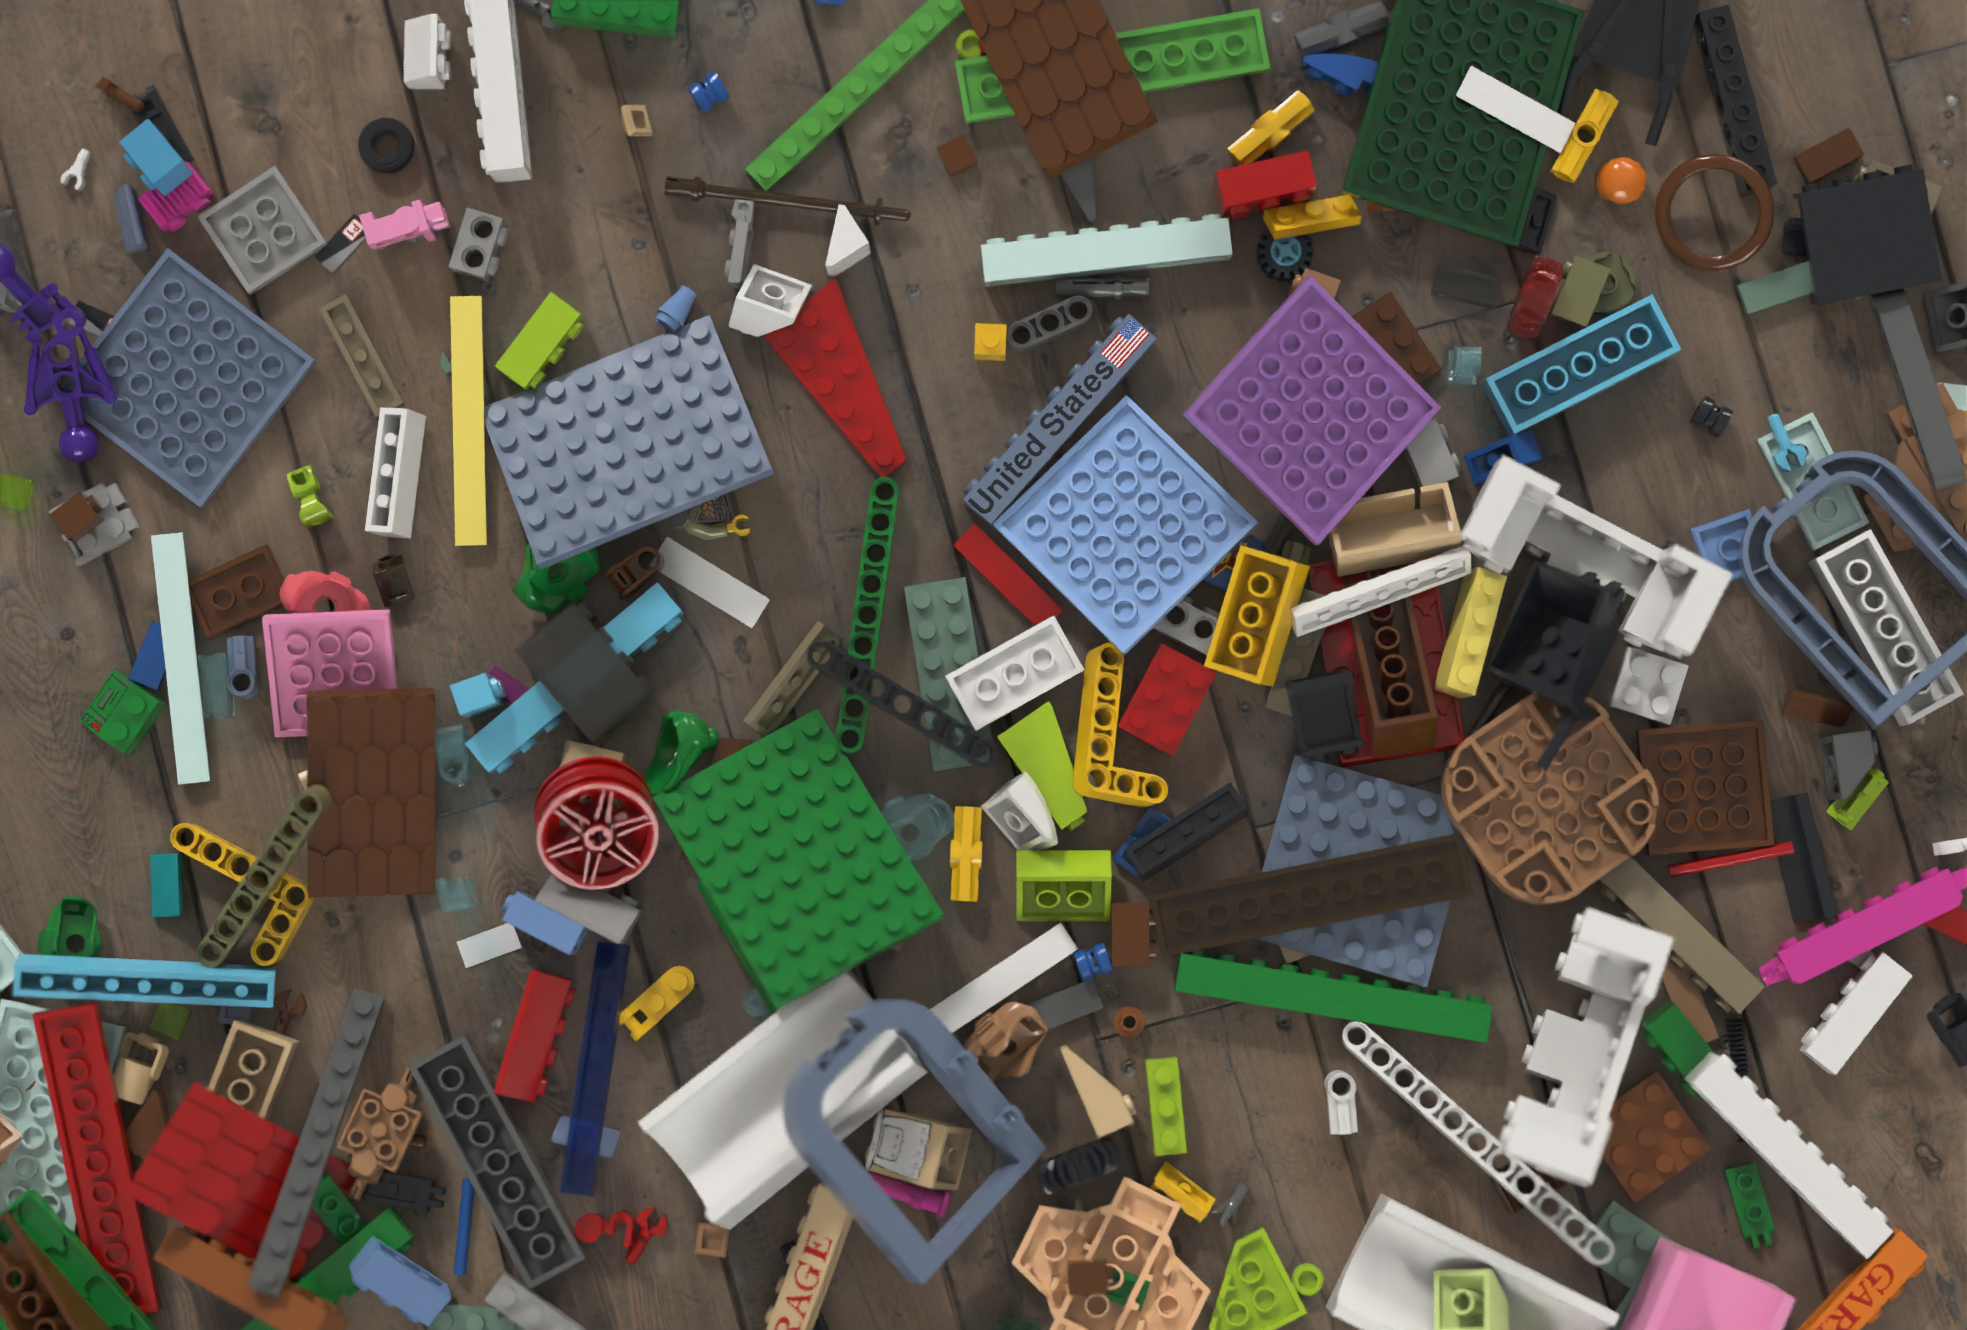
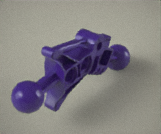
M0 244V282L23 305L10 322L12 323L19 319L22 324L18 330L21 331L27 327L30 332L26 339H29L33 345L32 356H29L24 412L31 416L43 404L61 400L66 429L62 431L59 437L60 451L67 460L74 463L90 461L99 449V440L96 433L85 425L80 397H97L108 404H113L118 398V393L114 390L96 348L91 346L85 333V313L80 308L74 306L65 296L62 297L57 292L58 285L52 282L36 293L15 270L16 260L12 251L5 245ZM66 318L73 319L75 326L68 325ZM54 325L58 333L46 343L41 357H39L40 344L43 341L40 332ZM77 335H79L85 348L83 352L92 372L80 363L76 343ZM58 344L66 346L70 352L69 358H58L54 354V346ZM60 376H71L75 381V388L71 390L64 389L59 382Z

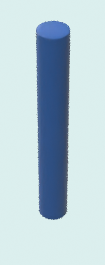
M463 1178L453 1272V1274L466 1275L474 1200V1187L468 1178Z

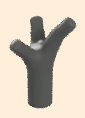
M1239 1183L1226 1202L1210 1209L1212 1214L1224 1212L1219 1226L1224 1227L1230 1217L1233 1225L1238 1223V1208L1250 1191L1244 1184Z

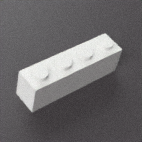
M380 408L365 531L382 537L411 539L426 421L425 415L409 409Z
M1884 952L1869 953L1865 956L1858 966L1861 971L1855 979L1849 978L1843 984L1839 991L1842 994L1835 1004L1831 1002L1827 1005L1820 1015L1823 1019L1816 1029L1811 1027L1801 1039L1803 1046L1799 1051L1829 1074L1836 1075L1913 976Z

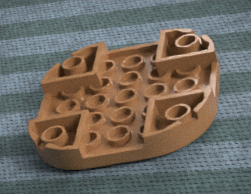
M1533 695L1521 700L1462 741L1450 755L1443 771L1441 781L1442 802L1452 825L1460 833L1461 838L1493 883L1507 895L1522 902L1546 905L1561 902L1578 895L1592 883L1639 852L1650 839L1656 826L1655 820L1657 807H1659V798L1650 772L1647 768L1643 769L1608 719L1610 715L1607 711L1588 696L1585 702L1594 710L1593 720L1584 721L1579 717L1577 718L1573 729L1547 772L1535 765L1559 727L1562 708Z

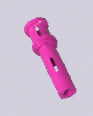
M866 1170L888 1197L910 1203L911 1207L915 1210L924 1209L936 1213L940 1218L944 1219L950 1202L951 1192L946 1191L943 1193Z

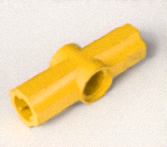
M1594 90L1562 152L1558 155L1550 170L1556 177L1565 182L1575 183L1619 103L1613 95L1606 91ZM1579 130L1588 131L1591 134L1592 141L1589 143L1579 140L1577 132Z
M1299 90L1296 91L1275 110H1269L1250 127L1251 130L1230 145L1227 149L1228 154L1237 166L1254 163L1268 150L1272 151L1282 144L1291 135L1293 129L1302 124L1304 120L1315 112L1314 107Z
M955 806L954 839H951L950 851L952 901L977 902L979 891L978 876L982 863L983 842L980 841L982 808Z

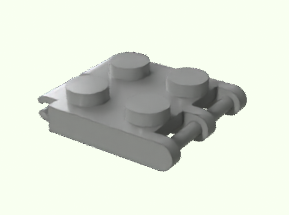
M102 482L83 492L88 497L93 495L103 507L100 513L105 521L78 540L77 545L75 542L68 540L64 534L61 536L64 542L69 543L76 557L74 562L77 567L133 539L134 537L131 532L140 528L129 507L119 511L118 508L127 504V501L116 483L107 487ZM62 503V504L58 505L57 507L51 509V510L49 511V514H51L53 511H55L57 508H59V507H60L61 505H63L64 503ZM78 547L82 550L84 554L83 556L81 555Z

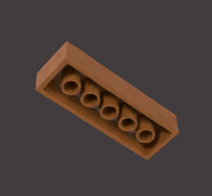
M171 1225L153 1257L155 1261L278 1330H345L350 1319L341 1315L343 1308L328 1300L325 1301L317 1297L316 1293L292 1283L289 1278H286L280 1298L248 1289V1283L257 1260L248 1258L231 1247L187 1225L183 1229Z

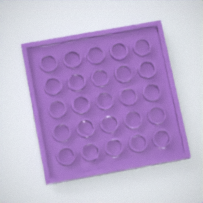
M1312 276L1306 277L1185 410L1183 415L1314 545H1319L1441 407Z

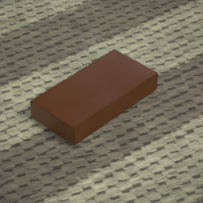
M1849 127L1796 155L1793 159L1807 185L1862 157L1864 153Z

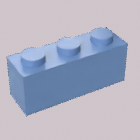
M372 1236L349 1265L353 1277L352 1281L357 1287L364 1291L370 1289L378 1294L377 1297L381 1302L389 1307L397 1306L414 1323L420 1321L429 1326L452 1298L447 1283L374 1236Z

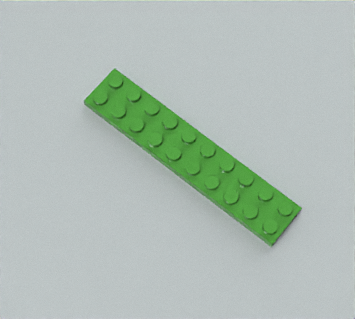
M1260 8L1116 33L1144 93L1270 71ZM987 55L955 61L965 124L1015 115Z

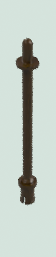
M667 175L665 181V196L692 198L694 202H699L704 197L728 200L738 199L754 201V203L837 213L838 205L840 204L845 205L851 215L873 217L875 225H880L881 219L908 221L911 217L909 210L883 206V199L879 198L876 205L709 185L702 181L701 177L686 179Z

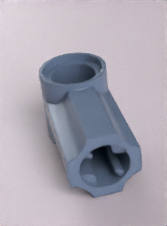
M242 635L227 638L228 689L241 699H253L261 689L257 672L255 637ZM247 676L251 681L250 686L246 691L241 692L237 688L238 681L242 677Z

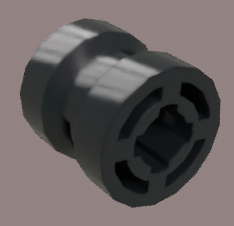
M1706 395L1695 410L1690 423L1697 427H1707L1709 433L1718 438L1728 424L1733 410L1726 406L1718 407L1715 404V400Z

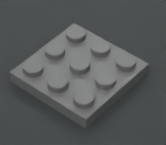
M273 166L197 216L249 295H252L328 244L276 166Z

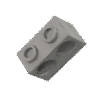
M466 208L448 267L455 273L488 282L490 275L495 276L499 266L500 258L496 257L499 246H504L507 241L509 228H506L504 219ZM482 225H492L493 231L489 237H478V229ZM482 254L484 259L479 267L472 268L468 265L469 258L472 255Z
M1185 596L1174 607L1183 612V622L1172 624L1168 621L1166 615L1151 630L1207 657L1220 613L1208 607H1204L1202 611L1192 606L1193 600ZM1199 622L1208 623L1212 629L1211 636L1206 639L1199 638L1195 634V625Z

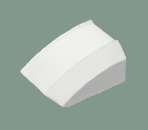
M1026 771L1006 782L980 806L1017 850H1047L1058 844L1056 828L1049 808L1038 787Z

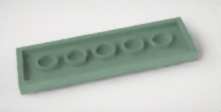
M966 577L906 586L904 591L922 699L973 729L944 676L978 658ZM925 712L927 729H934L937 724L936 716L931 712ZM989 724L976 731L992 741ZM952 728L948 733V740L952 745L959 746L964 740V735L960 729ZM929 739L934 772L973 766ZM978 745L975 749L976 759L980 762L988 761L991 756L990 749L986 745Z

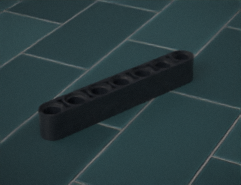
M825 640L817 641L808 648L806 659L813 669L978 768L988 767L997 760L998 749L991 740ZM824 647L829 651L830 658L827 663L819 664L814 661L812 653L815 648ZM850 663L855 666L857 674L853 680H845L841 677L840 667L842 664ZM872 679L879 680L883 685V693L879 697L871 696L867 691V683ZM897 696H905L909 699L910 709L908 712L900 713L895 710L894 700ZM925 712H931L936 716L937 724L934 729L928 730L922 726L921 716ZM952 728L960 729L964 735V740L959 746L952 745L948 740V733ZM980 744L986 745L990 749L991 756L986 762H980L975 757V749Z

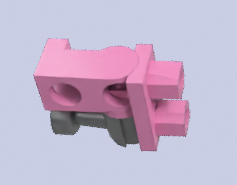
M419 199L411 202L412 207L403 206L392 215L376 219L372 212L359 215L368 246L377 252L386 249L387 245L404 240L412 243H419L418 240L424 237L428 242L436 240V231L451 227L446 209L442 208L440 202L425 206Z

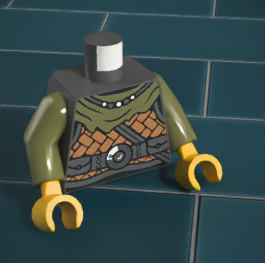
M726 494L671 516L673 526L676 529H685L687 533L703 540L727 537L731 535V532H735L739 536H746L750 533V528L744 530L737 528L739 522L748 521L749 518L746 515H738L733 520Z

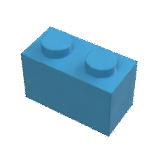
M149 119L145 120L119 141L127 151L122 156L134 170L139 167L143 171V174L139 177L151 191L157 188L166 196L193 174V171Z

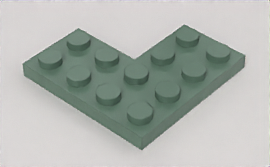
M1611 1200L1594 1226L1607 1236L1614 1246L1612 1259L1598 1267L1628 1287L1613 1310L1619 1314L1616 1324L1607 1329L1620 1330L1659 1237L1670 1239ZM1596 1241L1590 1246V1252L1594 1258L1599 1260L1605 1258L1607 1249L1603 1243Z

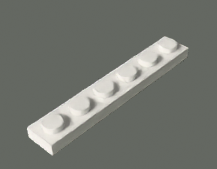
M1465 546L1450 549L1440 555L1426 560H1419L1415 564L1389 571L1385 575L1359 582L1355 586L1332 592L1311 602H1304L1290 609L1292 628L1296 636L1299 637L1472 574L1471 554Z

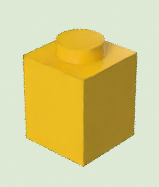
M975 323L974 360L1005 361L1007 324Z

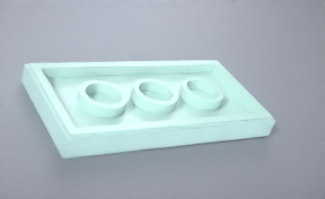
M1813 412L1784 426L1790 442L1797 446L1803 444L1807 452L1805 462L1800 468H1798L1795 456L1790 453L1786 456V461L1791 468L1790 472H1785L1775 466L1772 456L1777 454L1779 446L1773 432L1756 440L1783 496L1788 500L1798 494L1795 489L1808 477L1812 481L1814 480L1808 473L1811 466L1818 460L1834 454ZM1850 484L1834 485L1825 490L1794 516L1811 551L1869 523Z

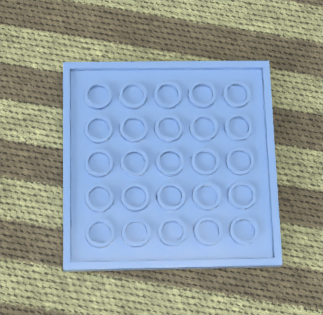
M1127 395L993 523V526L1123 655L1133 648L1259 525L1258 521Z

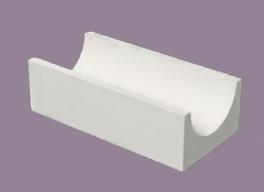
M852 972L844 973L777 1011L638 1122L645 1133L653 1137L664 1148L687 1176L701 1197L707 1209L705 1215L712 1224L727 1229L733 1228L809 1167L793 1148L787 1136L783 1120L784 1095L788 1082L800 1063H816V1059L821 1053L831 1049L838 1042L839 1034L846 1028L852 1027L845 1016L856 1007L873 1001L872 997ZM892 1029L883 1030L860 1051L825 1091L822 1103L824 1119L833 1133L842 1141L928 1071L899 1034Z
M1380 1194L1325 1306L1332 1315L1361 1330H1434V1270L1493 1269L1509 1303V1330H1607L1615 1326L1619 1314L1595 1300L1383 1194Z

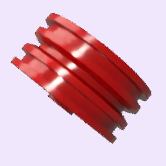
M607 757L580 758L556 769L539 788L534 802V821L538 850L546 867L558 879L578 888L592 890L607 889L633 879L649 864L658 844V824L650 788L644 778L634 768L619 760ZM619 799L623 804L616 806L612 800ZM563 818L568 824L562 825L559 821Z

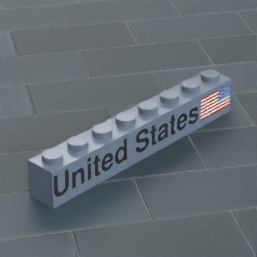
M1130 314L1124 320L1118 317L1107 330L1110 333L1108 338L1103 343L1098 340L1089 349L1087 355L1090 358L1083 366L1077 363L1066 376L1069 379L1062 389L1058 386L1053 389L1045 399L1049 404L1041 412L1036 409L1025 421L1028 427L1021 435L1015 432L1006 442L1004 447L1007 448V451L1000 458L995 455L984 467L987 473L979 482L973 479L964 489L963 493L966 496L963 499V503L990 527L993 526V523L1011 506L1156 343L1157 338Z

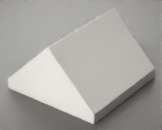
M840 204L838 205L825 264L828 276L835 277L871 254L868 240L846 206Z

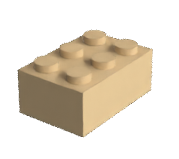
M243 1019L233 1021L208 1089L270 1120L299 1040Z

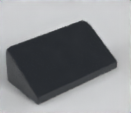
M1535 187L1519 246L1513 249L1541 255L1557 196Z

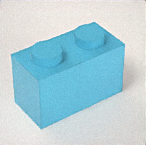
M487 673L450 685L459 714L463 717L472 718L504 706L501 698L506 697L500 679L497 680L496 677L494 678V676Z

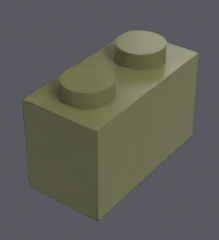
M1577 255L1573 262L1567 260L1560 278L1565 279L1562 290H1554L1548 307L1553 308L1551 316L1580 328H1586L1611 269Z

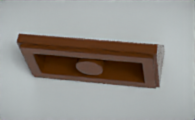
M1791 690L1786 692L1782 713L1785 716L1843 727L1853 707L1846 700Z

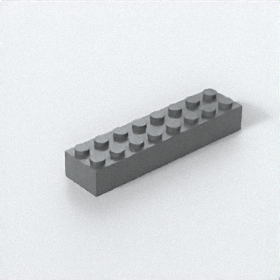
M463 1035L409 1065L410 1071L528 1289L530 1290L588 1257L589 1255L583 1243L577 1238L570 1219L502 1095L493 1093L496 1083L470 1035Z

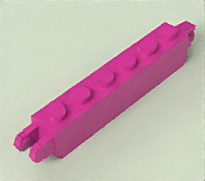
M1936 866L1920 874L1922 880L1913 885L1909 881H1905L1891 888L1894 894L1885 899H1882L1879 894L1863 902L1865 908L1856 913L1851 908L1835 916L1837 922L1828 927L1823 922L1806 930L1809 936L1800 941L1794 936L1778 944L1781 950L1773 953L1775 957L1757 969L1765 986L1783 980L1794 984H1801L1960 906L1963 898L1960 891L1967 888V868L1963 867V869L1960 868L1950 873L1948 868L1939 871Z

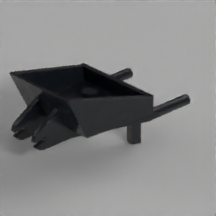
M1590 0L1573 52V56L1578 57L1570 70L1557 113L1568 119L1581 76L1591 62L1659 82V101L1645 140L1646 144L1657 147L1672 101V86L1680 87L1699 0Z
M1535 560L1493 651L1483 668L1491 677L1501 683L1493 692L1468 736L1491 722L1500 705L1517 690L1525 692L1528 696L1533 695L1562 708L1559 727L1535 765L1547 772L1573 729L1577 718L1579 717L1584 721L1593 720L1594 710L1585 700L1619 635L1614 613L1625 594V589L1621 588L1622 583L1611 581L1607 585L1602 586L1600 585V579L1596 578L1598 574L1594 572H1586L1579 577Z

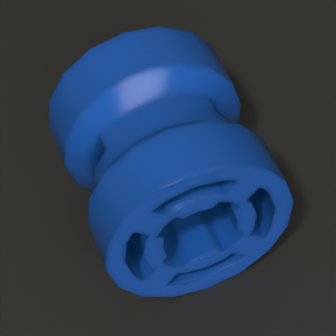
M714 71L707 74L705 80L701 83L695 82L687 87L703 113L711 110L713 103L717 101L723 102L730 98L726 88Z
M1103 942L1094 945L1092 950L1073 952L1083 982L1093 979L1096 974L1106 975L1113 972ZM1092 957H1095L1097 963L1096 967L1094 965Z

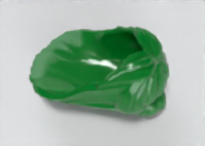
M673 711L662 718L655 754L645 775L646 783L653 797L662 792H671L698 762L702 752H709L718 745L719 734L717 730L707 727L705 721L698 715L689 712Z

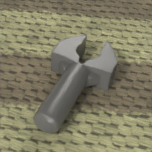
M513 0L540 14L542 18L540 25L548 30H557L564 27L563 24L553 23L548 13L552 11L553 1L545 4L539 0Z

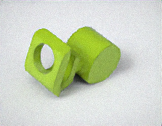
M312 465L287 473V479L293 496L296 499L301 498L299 517L306 528L334 518L333 514L320 503L317 492L321 490Z

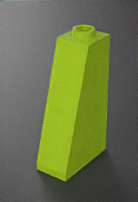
M1048 701L997 736V739L1021 773L1026 771L1034 781L1058 827L1061 830L1067 827L1069 831H1072L1085 822L1083 815L1088 811L1082 795L1078 794L1073 787L1074 770L1053 707Z

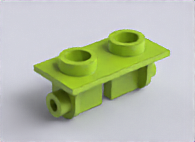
M1870 768L1848 798L1835 799L1826 812L1848 830L1852 831L1889 781L1883 778L1885 775L1880 770Z

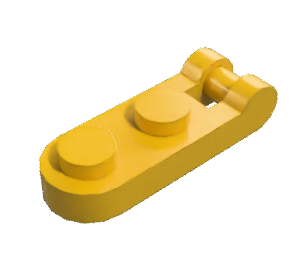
M675 966L669 969L615 1019L620 1025L625 1024L632 1032L630 1036L637 1042L692 992L695 986L693 972L684 966ZM638 1010H641L648 1017L642 1024L633 1016Z

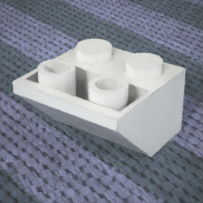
M428 14L405 21L404 84L408 89H445V80H450L451 78L450 61H446V49H451V32L447 31L446 23L441 21L438 14Z

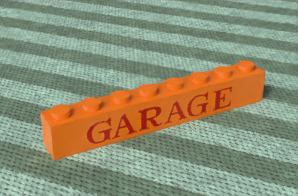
M1893 1227L1891 1229L1893 1233L1868 1259L1864 1258L1798 1330H1861L1867 1322L1871 1324L1878 1319L1883 1312L1881 1307L1889 1299L1892 1301L1904 1290L1902 1285L1910 1276L1912 1278L1916 1277L1925 1268L1926 1264L1924 1261L1929 1256L1902 1230Z

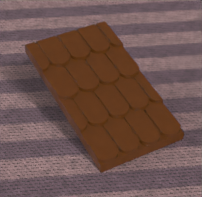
M960 0L1033 153L1048 180L1158 123L1100 0Z
M434 688L306 691L307 788L312 785H321L331 795L329 808L307 839L308 898L415 895L419 893L435 894ZM308 796V803L312 807L318 808L317 801L313 797Z

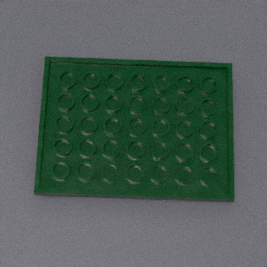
M1395 0L1340 193L1517 248L1547 146L1457 97L1456 94L1470 66H1473L1557 112L1585 10L1555 0Z

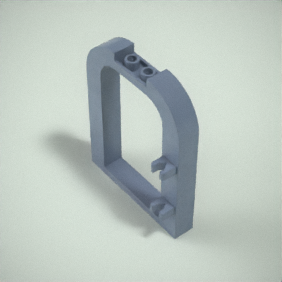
M1843 451L1828 455L1814 463L1808 471L1814 480L1812 481L1808 477L1795 489L1798 494L1792 499L1788 500L1784 497L1771 509L1774 512L1773 515L1765 506L1758 510L1742 537L1739 550V565L1745 585L1753 597L1828 679L1838 693L1846 699L1874 730L1967 652V634L1893 696L1777 567L1771 556L1770 543L1772 536L1825 490L1840 484L1858 486L1872 496L1966 601L1967 543L1913 483L1890 461L1868 452Z
M873 1000L856 1007L845 1016L852 1027L843 1030L837 1038L838 1042L831 1049L821 1053L816 1059V1063L801 1062L788 1082L784 1095V1126L796 1152L904 1278L910 1283L924 1285L1047 1150V1147L1023 1120L1024 1115L1017 1106H1012L978 1066V1060L972 1052L963 1048L932 1011L911 1001ZM886 1029L894 1030L905 1040L1004 1158V1161L929 1243L926 1242L829 1128L823 1116L822 1103L824 1093L831 1082L876 1035Z

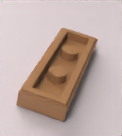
M1667 957L1660 980L1669 1001L1679 1007L1706 1043L1719 1038L1702 993L1691 981L1694 975L1686 967L1680 970Z

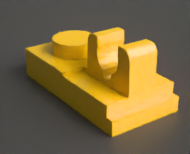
M1167 1161L1161 1166L1154 1178L1155 1181L1149 1188L1154 1191L1161 1189L1166 1193V1197L1174 1199L1177 1203L1181 1204L1182 1210L1187 1215L1196 1218L1200 1222L1206 1217L1216 1200Z

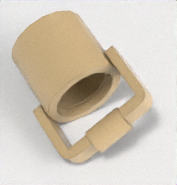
M143 1032L140 1034L126 1033L119 1048L116 1068L113 1073L117 1097L143 1105L149 1097L154 1081L158 1080L169 1054V1048L159 1043L157 1038ZM134 1041L148 1049L158 1050L153 1065L128 1057Z

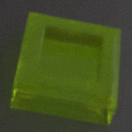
M159 1003L149 1029L176 1040H181L192 1010L175 1003Z

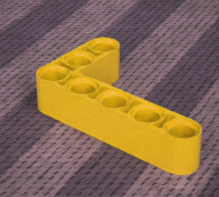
M1107 642L1090 650L1086 656L1073 787L1078 794L1085 797L1146 808L1164 801L1168 794V786L1166 781L1157 775L1113 767L1124 655L1111 642ZM1102 653L1107 656L1108 665L1103 662ZM1099 683H1101L1105 689L1104 695L1100 692L1098 688ZM1096 713L1101 717V725L1095 719ZM1092 743L1098 748V756L1093 753ZM1089 774L1095 779V787L1089 782ZM1118 780H1120L1123 784V792H1121L1117 786ZM1146 785L1152 791L1151 798L1146 793Z
M178 824L172 829L170 834V841L177 850L239 883L245 875H240L236 870L238 860L245 858L250 868L256 859L255 855L195 824ZM186 829H190L194 834V840L189 846H185L181 841V835ZM214 843H217L222 850L220 858L216 861H213L208 854L210 846ZM259 871V876L263 880L266 873ZM287 872L269 897V899L275 901V904L251 947V957L258 965H276L283 959L314 901V898H308V884ZM296 887H300L305 894L303 902L299 905H296L291 900V892ZM281 915H285L290 922L288 930L284 933L280 932L276 927V920ZM266 943H270L275 950L273 958L269 961L265 960L261 955V948Z

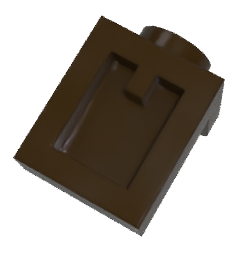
M386 555L379 558L377 563L373 564V576L385 607L415 598V593L405 568L403 555L396 557L395 555Z

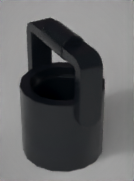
M1961 993L1951 996L1946 995L1934 1004L1933 1010L1927 1014V1020L1957 1066L1963 1067L1967 1065V1001ZM1955 1004L1963 1017L1945 1027L1939 1015L1945 1013Z

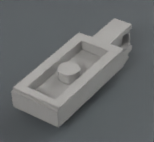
M735 199L731 213L736 219V228L730 231L729 247L733 249L731 260L726 261L724 274L725 278H728V283L733 288L741 289L747 278L754 232L752 227L756 205L754 201Z

